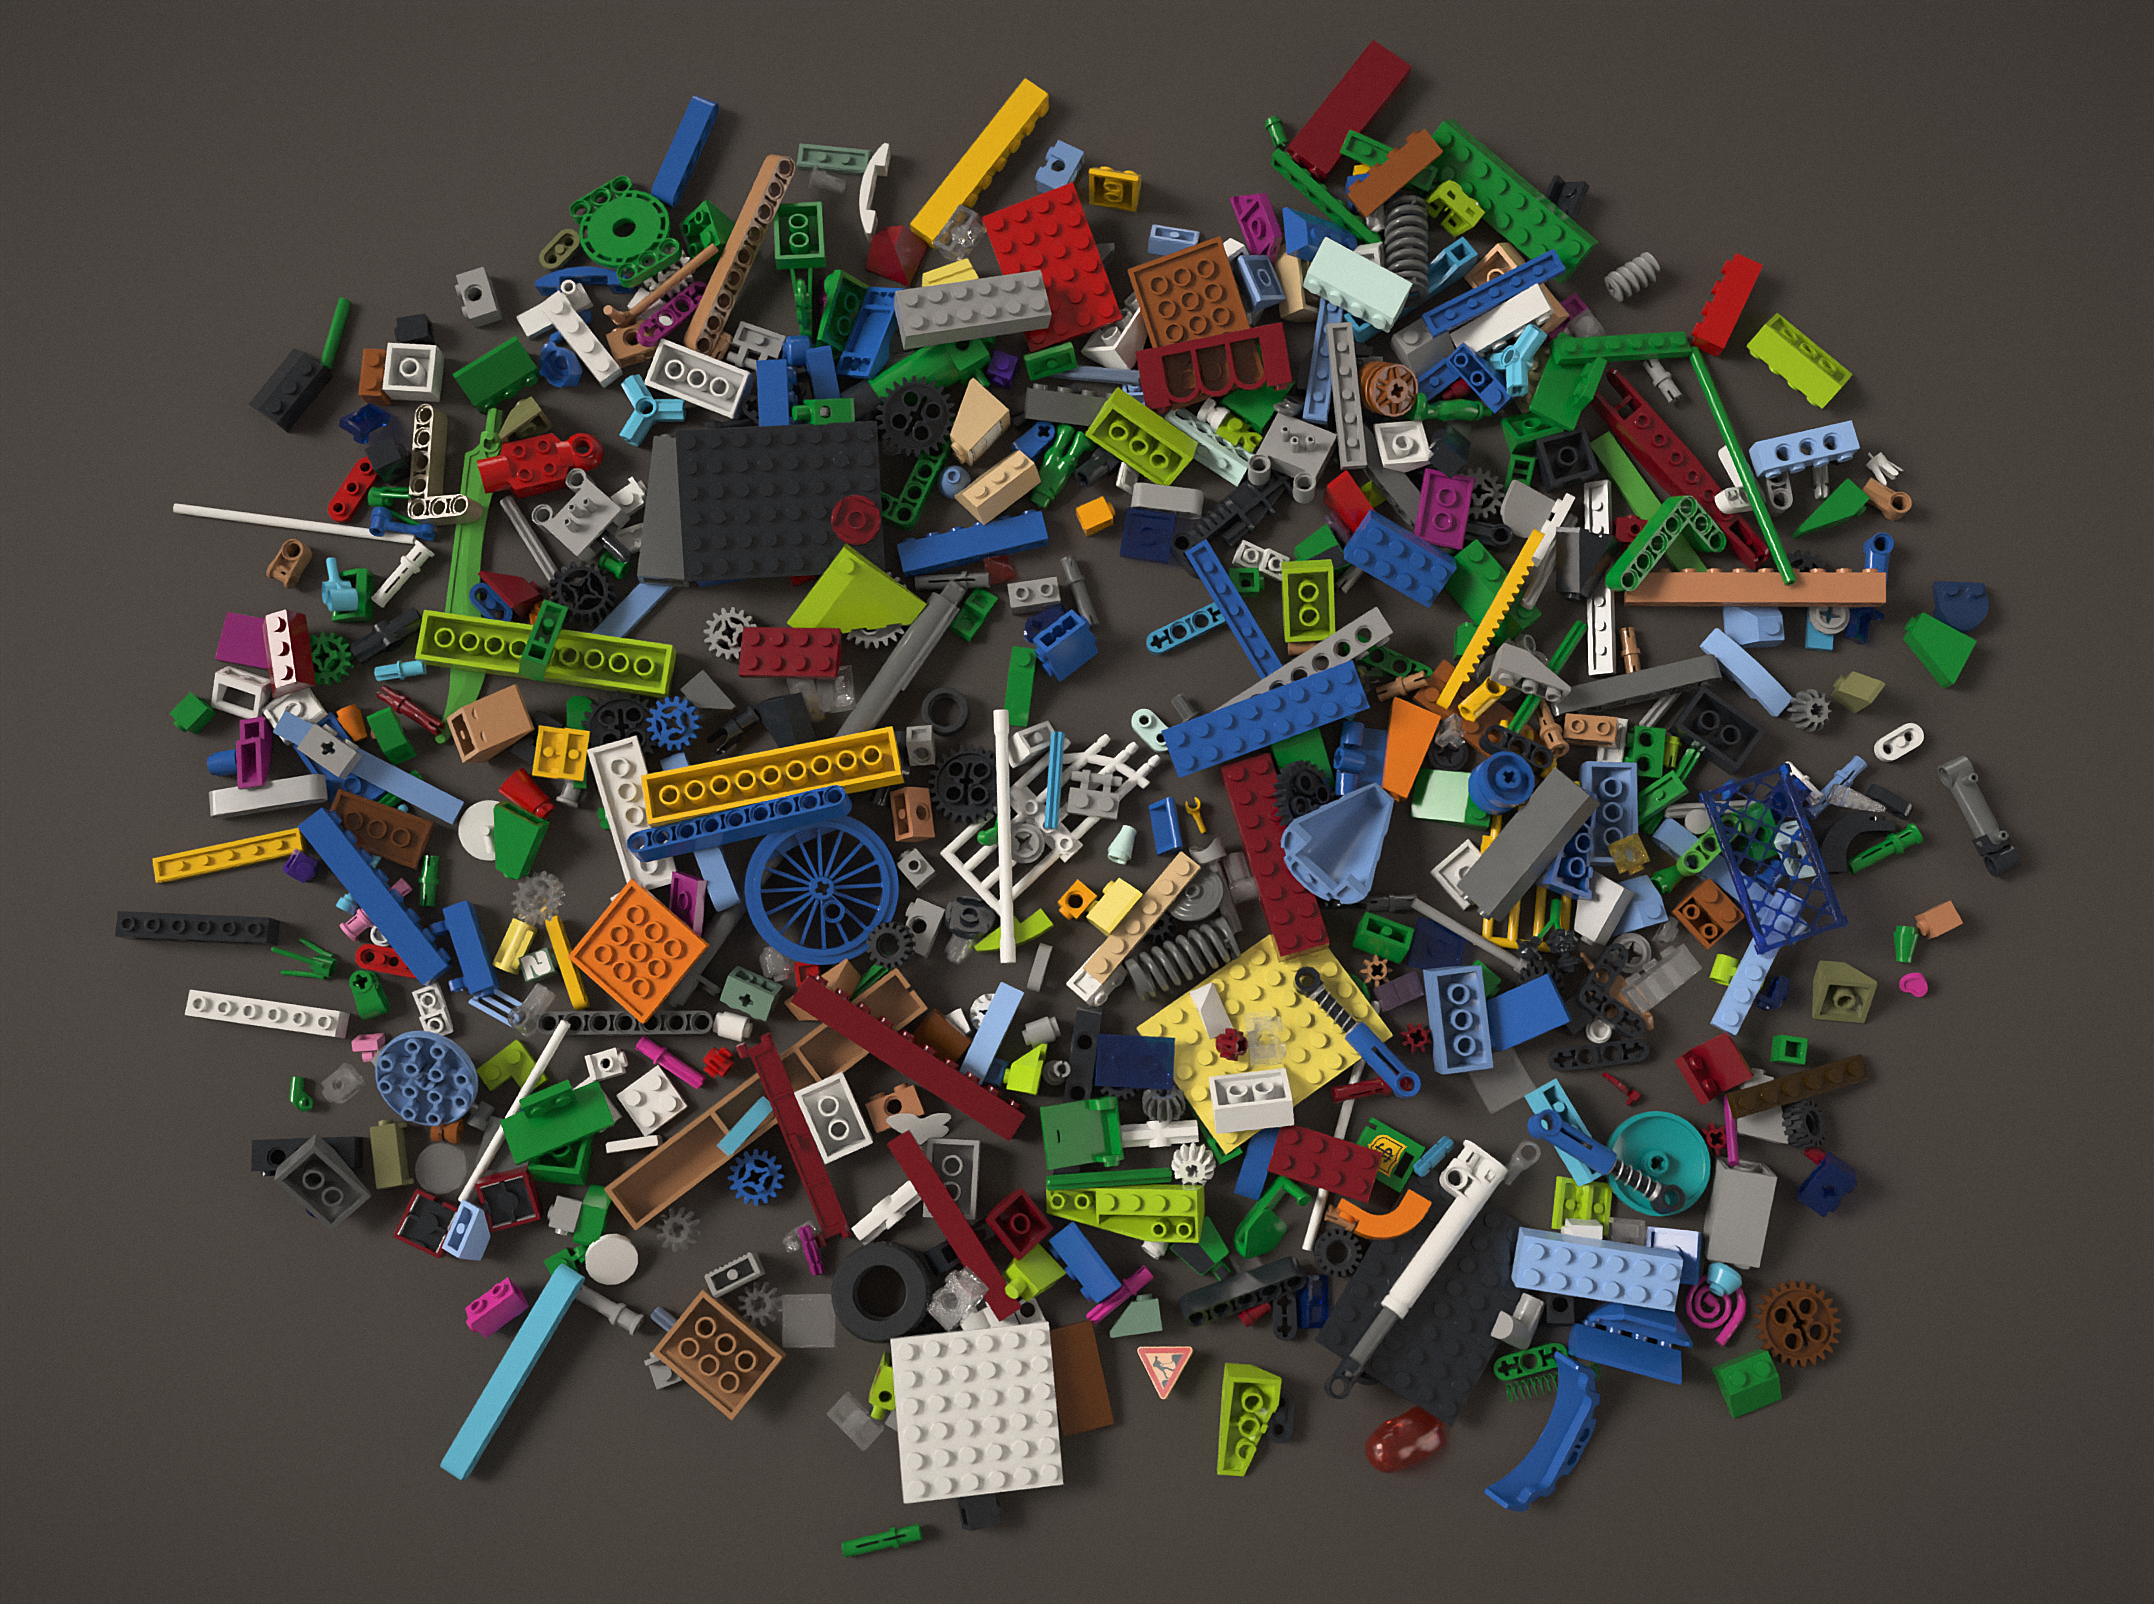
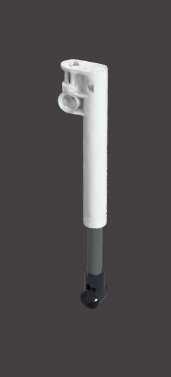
M1465 1140L1463 1142L1465 1148L1457 1159L1453 1158L1440 1175L1441 1186L1456 1199L1389 1291L1390 1294L1384 1298L1381 1303L1384 1308L1349 1356L1345 1355L1332 1375L1326 1379L1324 1390L1330 1398L1342 1400L1350 1395L1351 1389L1365 1371L1363 1367L1397 1318L1403 1320L1408 1313V1309L1415 1303L1508 1172L1500 1162L1471 1141ZM1450 1172L1458 1175L1459 1183L1457 1186L1450 1184L1448 1181ZM1337 1379L1341 1380L1344 1384V1390L1339 1395L1334 1394L1331 1388L1332 1383Z

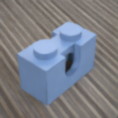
M1058 140L1055 147L1051 146L1048 150L1046 166L1044 168L1040 167L1036 173L1037 191L1045 193L1071 182L1074 183L1084 164V151ZM1055 167H1058L1062 169V171L1056 172L1053 169Z

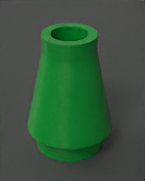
M1675 864L1655 872L1650 880L1659 894L1663 895L1665 893L1669 894L1685 876L1677 870Z
M1896 925V931H1893L1896 961L1912 963V957L1920 935L1917 934L1918 927Z

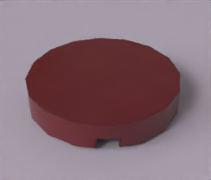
M851 495L845 497L832 510L831 524L833 531L846 544L856 546L866 544L874 539L880 530V511L875 503L865 496Z

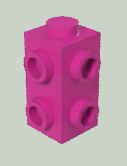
M507 1277L465 1308L468 1316L466 1320L467 1325L474 1333L478 1331L484 1338H487L529 1307L523 1290Z

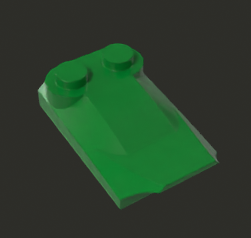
M835 270L834 273L829 274L825 279L824 289L828 296L815 346L817 348L830 345L834 364L840 360L867 290L870 287L842 270Z

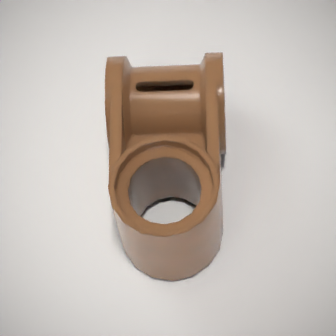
M296 539L287 540L275 559L268 566L267 577L279 580L284 583L287 589L293 588L312 559L311 549ZM300 548L299 555L294 557V551Z

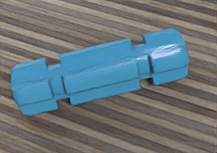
M1447 1136L1442 1137L1437 1142L1438 1144H1435L1422 1156V1159H1419L1413 1165L1414 1172L1420 1177H1424L1430 1171L1429 1168L1435 1167L1446 1156L1445 1154H1448L1454 1148V1142Z

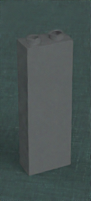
M663 434L661 436H654L637 577L641 584L690 588V582L684 581L676 437Z
M1555 767L1456 885L1463 892L1461 897L1469 904L1474 905L1475 903L1479 906L1478 913L1487 920L1493 918L1501 923L1600 803Z

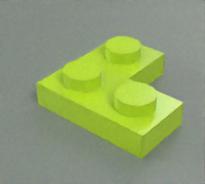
M516 1039L479 1067L476 1072L490 1091H494L511 1077L514 1078L522 1089L535 1067L536 1061L522 1042ZM544 1072L532 1092L549 1080Z

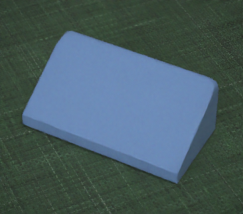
M1152 225L1148 253L1166 256L1198 244L1200 232Z

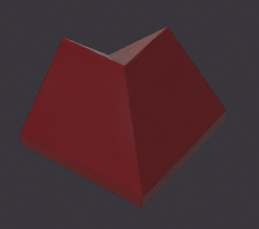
M904 225L883 227L872 238L865 270L910 288L928 248V243Z

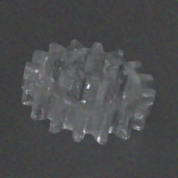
M543 871L541 874L534 872L533 878L526 876L524 884L518 883L520 890L513 892V895L517 897L516 900L511 902L516 907L513 913L518 915V919L531 926H534L535 923L540 926L543 925L544 919L551 921V914L559 913L556 909L557 906L564 904L560 900V897L565 896V892L561 890L564 885L558 881L557 877L548 874L546 871Z

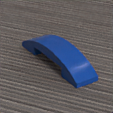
M599 267L566 268L550 273L535 281V287L541 295H553L558 290L563 292L561 285L566 280H572L575 285L581 283V285H608L613 294L637 293L636 286L626 288L620 284L616 271ZM623 275L624 279H630L629 277Z
M1280 1127L1263 1128L1250 1138L1235 1186V1194L1259 1201Z

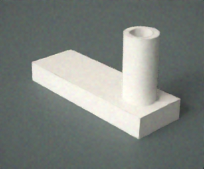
M566 280L562 283L561 290L563 292L561 294L577 314L593 306L581 283L575 285L572 280ZM540 304L517 316L529 340L555 327L542 311Z

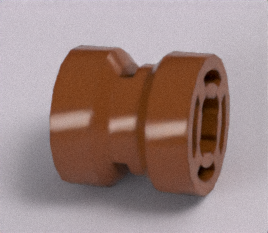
M459 1118L449 1124L440 1123L438 1126H431L432 1142L447 1140L451 1144H459L464 1131L463 1119Z

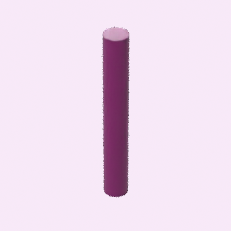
M1724 1095L1728 1164L1730 1166H1738L1739 1153L1736 1119H1733L1727 1097Z

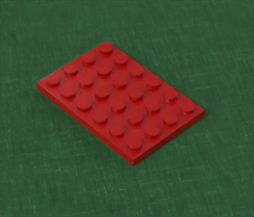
M1073 182L982 217L1003 275L1041 270L1052 315L1048 328L1024 331L1031 354L1123 320Z

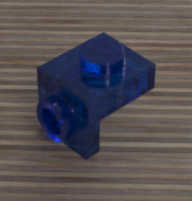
M1876 607L1851 608L1849 622L1845 627L1846 637L1856 644H1867L1870 620H1883L1884 614L1878 611Z
M1781 975L1773 977L1767 995L1756 994L1753 1000L1755 1007L1764 1011L1780 1008L1782 1001H1785L1789 995L1790 987L1788 984L1790 979Z

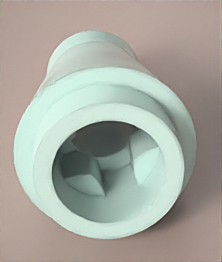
M1123 825L1120 833L1107 849L1109 852L1107 857L1110 860L1125 865L1127 860H1131L1134 839L1137 833L1136 829Z

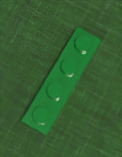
M1349 130L1339 154L1372 168L1377 163L1380 165L1388 160L1386 155L1393 148L1353 130ZM1429 165L1408 184L1428 193L1438 168Z

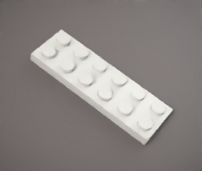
M633 736L588 749L587 752L626 882L628 883L630 879H636L638 882L642 881L647 890L671 884L672 871H677L673 856L643 863L632 854L626 845L627 839L632 833L651 828L647 821L641 775L649 773L638 737Z

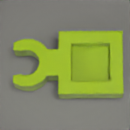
M1231 413L1216 431V434L1234 446H1237L1240 442L1243 444L1244 449L1250 453H1253L1256 445H1259L1262 440L1258 433L1248 431L1250 428L1248 424Z

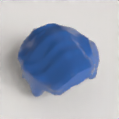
M554 342L545 344L539 355L541 366L539 375L544 376L549 384L558 388L578 386L583 370L576 355L566 348L558 347Z

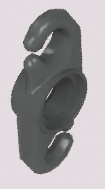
M1286 395L1283 402L1274 404L1273 407L1275 411L1284 416H1301L1306 398L1299 395Z

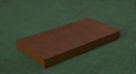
M338 789L330 811L333 809L341 817L342 822L340 824L345 831L349 829L358 839L356 845L360 850L365 849L370 854L418 870L435 823Z
M1088 1319L1049 1329L1056 1409L1063 1437L1114 1424L1092 1321Z

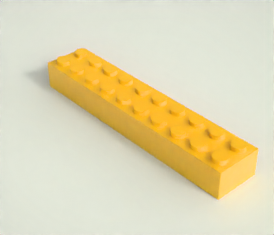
M892 726L641 775L647 821L651 828L831 785H839L849 794L904 783L896 735Z

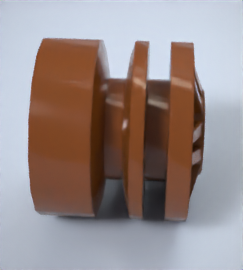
M1372 361L1366 363L1357 372L1361 408L1365 411L1396 417L1409 411L1417 399V378L1413 371L1404 365Z

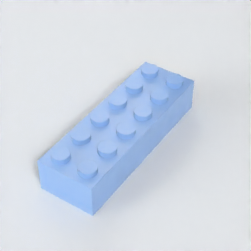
M1520 1227L1511 1278L1515 1286L1520 1288L1675 1311L1683 1259L1677 1251Z

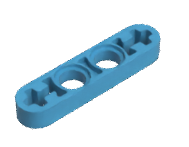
M1213 602L1149 634L1146 647L1151 654L1162 655L1227 622L1222 614H1219L1215 617L1217 622L1213 623L1212 615L1208 611L1212 610L1213 615L1219 612L1218 607ZM1205 616L1209 624L1205 628L1197 627L1194 622L1196 617ZM1181 626L1185 628L1186 636L1182 639L1175 638L1172 633L1175 627ZM1165 632H1168L1172 644H1169V641L1166 640L1162 642V648L1160 649L1157 646H1151L1154 638L1160 641L1166 638Z

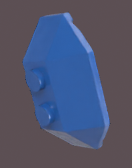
M1606 1301L1584 1316V1320L1693 1348L1694 1343L1674 1311Z

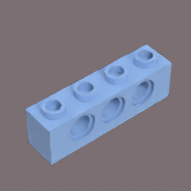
M1851 420L1755 442L1749 449V454L1756 477L1766 476V479L1781 475V472L1784 471L1796 473L1804 470L1806 466L1813 465L1814 468L1829 464V461L1833 460L1838 462L1848 461L1853 458L1852 455L1860 449ZM1824 442L1831 444L1833 450L1826 448ZM1800 448H1805L1809 455H1804ZM1776 453L1782 454L1785 457V461L1780 460Z

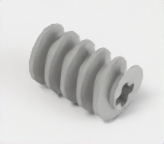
M1645 252L1640 257L1634 258L1632 262H1627L1624 267L1617 268L1616 272H1610L1605 277V285L1615 300L1622 302L1623 295L1626 297L1632 295L1631 290L1635 293L1639 292V285L1642 288H1646L1648 281L1654 283L1656 281L1655 274H1660V267L1656 259L1650 253Z

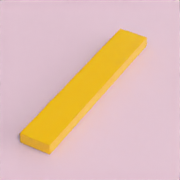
M299 828L152 858L156 883L161 884L289 857L295 848L307 853L305 836Z

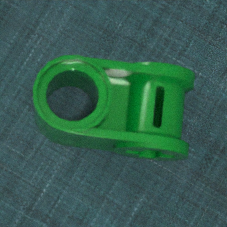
M363 970L354 972L350 977L349 985L360 1017L367 1021L389 1012L390 1005L377 974ZM364 978H367L368 982L365 983V986H361Z

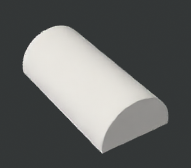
M661 338L644 384L732 419H737L743 412V400L751 394L753 375L748 371Z

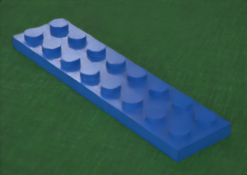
M1350 660L1167 728L1161 732L1177 775L1181 778L1368 709L1370 706L1354 663Z

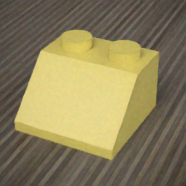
M1120 878L1116 882L1111 880L1102 892L1105 895L1098 902L1095 899L1086 909L1089 913L1086 919L1107 937L1111 935L1143 896L1140 891Z

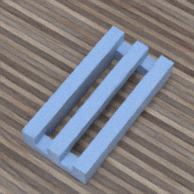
M493 989L494 994L519 1007L517 1011L491 997L482 998L512 1015L513 1018L510 1020L479 1003V995H477L478 997L474 996L468 1002L513 1028L527 1006L498 989Z

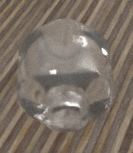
M771 946L763 948L764 953L759 956L764 976L766 978L774 977L775 982L788 979V973L795 970L794 960L779 953Z

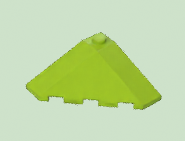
M845 544L788 620L787 624L793 628H840L842 633L852 632V629L867 628V630L886 628V625L898 623L909 625L914 622L927 604L848 544Z

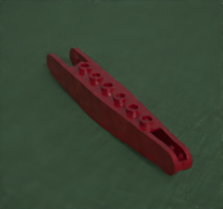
M1610 369L1607 371L1606 377L1608 382L1623 400L1613 408L1596 390L1590 402L1591 406L1661 488L1671 497L1683 495L1694 497L1725 534L1726 547L1746 567L1756 570L1770 558L1769 549L1754 533L1740 513L1725 514L1718 508L1715 496L1721 493L1722 490L1698 459L1617 370ZM1627 404L1634 413L1623 420L1617 412ZM1729 527H1731L1735 531L1739 538L1729 529Z

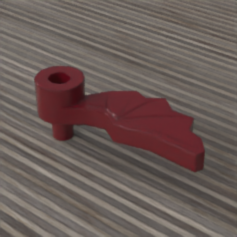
M1606 1072L1602 1075L1629 1098L1625 1103L1627 1106H1630L1633 1102L1637 1103L1642 1097L1634 1089L1630 1092L1626 1086Z

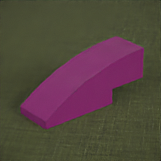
M264 716L240 720V740L236 741L237 782L239 790L265 785L271 761L273 735L272 725Z

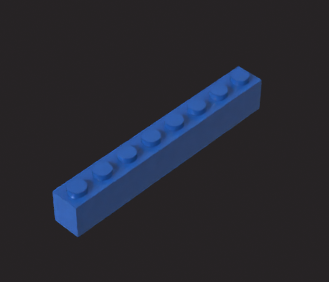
M320 808L297 827L419 982L424 986H429L453 967L449 962L451 960L450 955L442 947L439 949L433 941L436 938L428 928L423 929L418 923L420 918L412 908L407 909L402 903L405 899L396 888L392 890L386 883L389 880L386 874L380 868L376 870L371 864L373 858L365 849L360 850L356 845L358 841L356 836L349 829L345 831L341 826V817L333 809L330 811Z

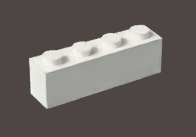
M1535 284L1454 331L1450 336L1456 348L1465 342L1484 358V353L1491 349L1495 351L1504 347L1507 344L1506 341L1513 336L1519 338L1528 324H1544L1551 319L1550 315L1555 312L1542 287L1539 284Z
M559 290L540 304L544 314L603 388L623 375L618 364Z

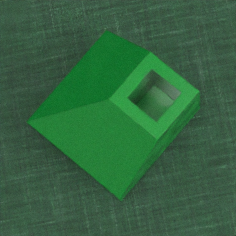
M705 200L679 225L691 260L712 243L719 250L699 267L719 261L736 224L709 200Z

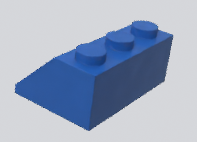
M1288 207L1283 208L1287 255L1312 262L1325 237L1353 252L1358 247L1356 236L1336 222Z
M1074 1221L1049 1240L1052 1245L1048 1249L1057 1260L1062 1258L1068 1265L1064 1270L1073 1281L1076 1279L1080 1281L1083 1285L1080 1291L1089 1302L1094 1300L1097 1304L1122 1286L1119 1279Z

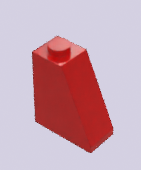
M1347 470L1327 485L1323 501L1346 528L1354 534L1369 510H1375Z

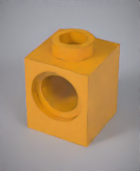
M1103 496L1076 508V516L1086 537L1113 525V516L1116 515L1114 508L1110 502L1106 503Z
M1077 879L1058 901V905L1061 907L1058 911L1068 920H1071L1073 917L1078 921L1089 905L1097 899V895ZM1073 896H1079L1082 898L1083 904L1080 908L1074 909L1069 906V899Z

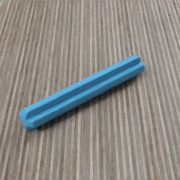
M1057 731L1051 733L1044 825L1045 829L1056 830L1059 822L1065 734Z

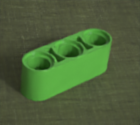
M1727 815L1716 821L1678 858L1677 870L1684 876H1693L1703 870L1740 833L1741 822L1735 816ZM1722 823L1730 825L1731 834L1723 832ZM1705 840L1712 842L1714 846L1713 852L1705 849ZM1687 857L1694 859L1696 862L1695 869H1690L1686 865Z

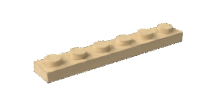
M1180 851L1084 965L1083 969L1100 984L1104 985L1201 870V867Z

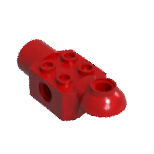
M553 433L504 443L500 455L476 461L485 494L509 489L517 499L566 488V476L570 472V468L590 471L601 463L604 451L601 442L595 436L588 433H577L563 442ZM587 447L589 451L581 454L577 452V449Z

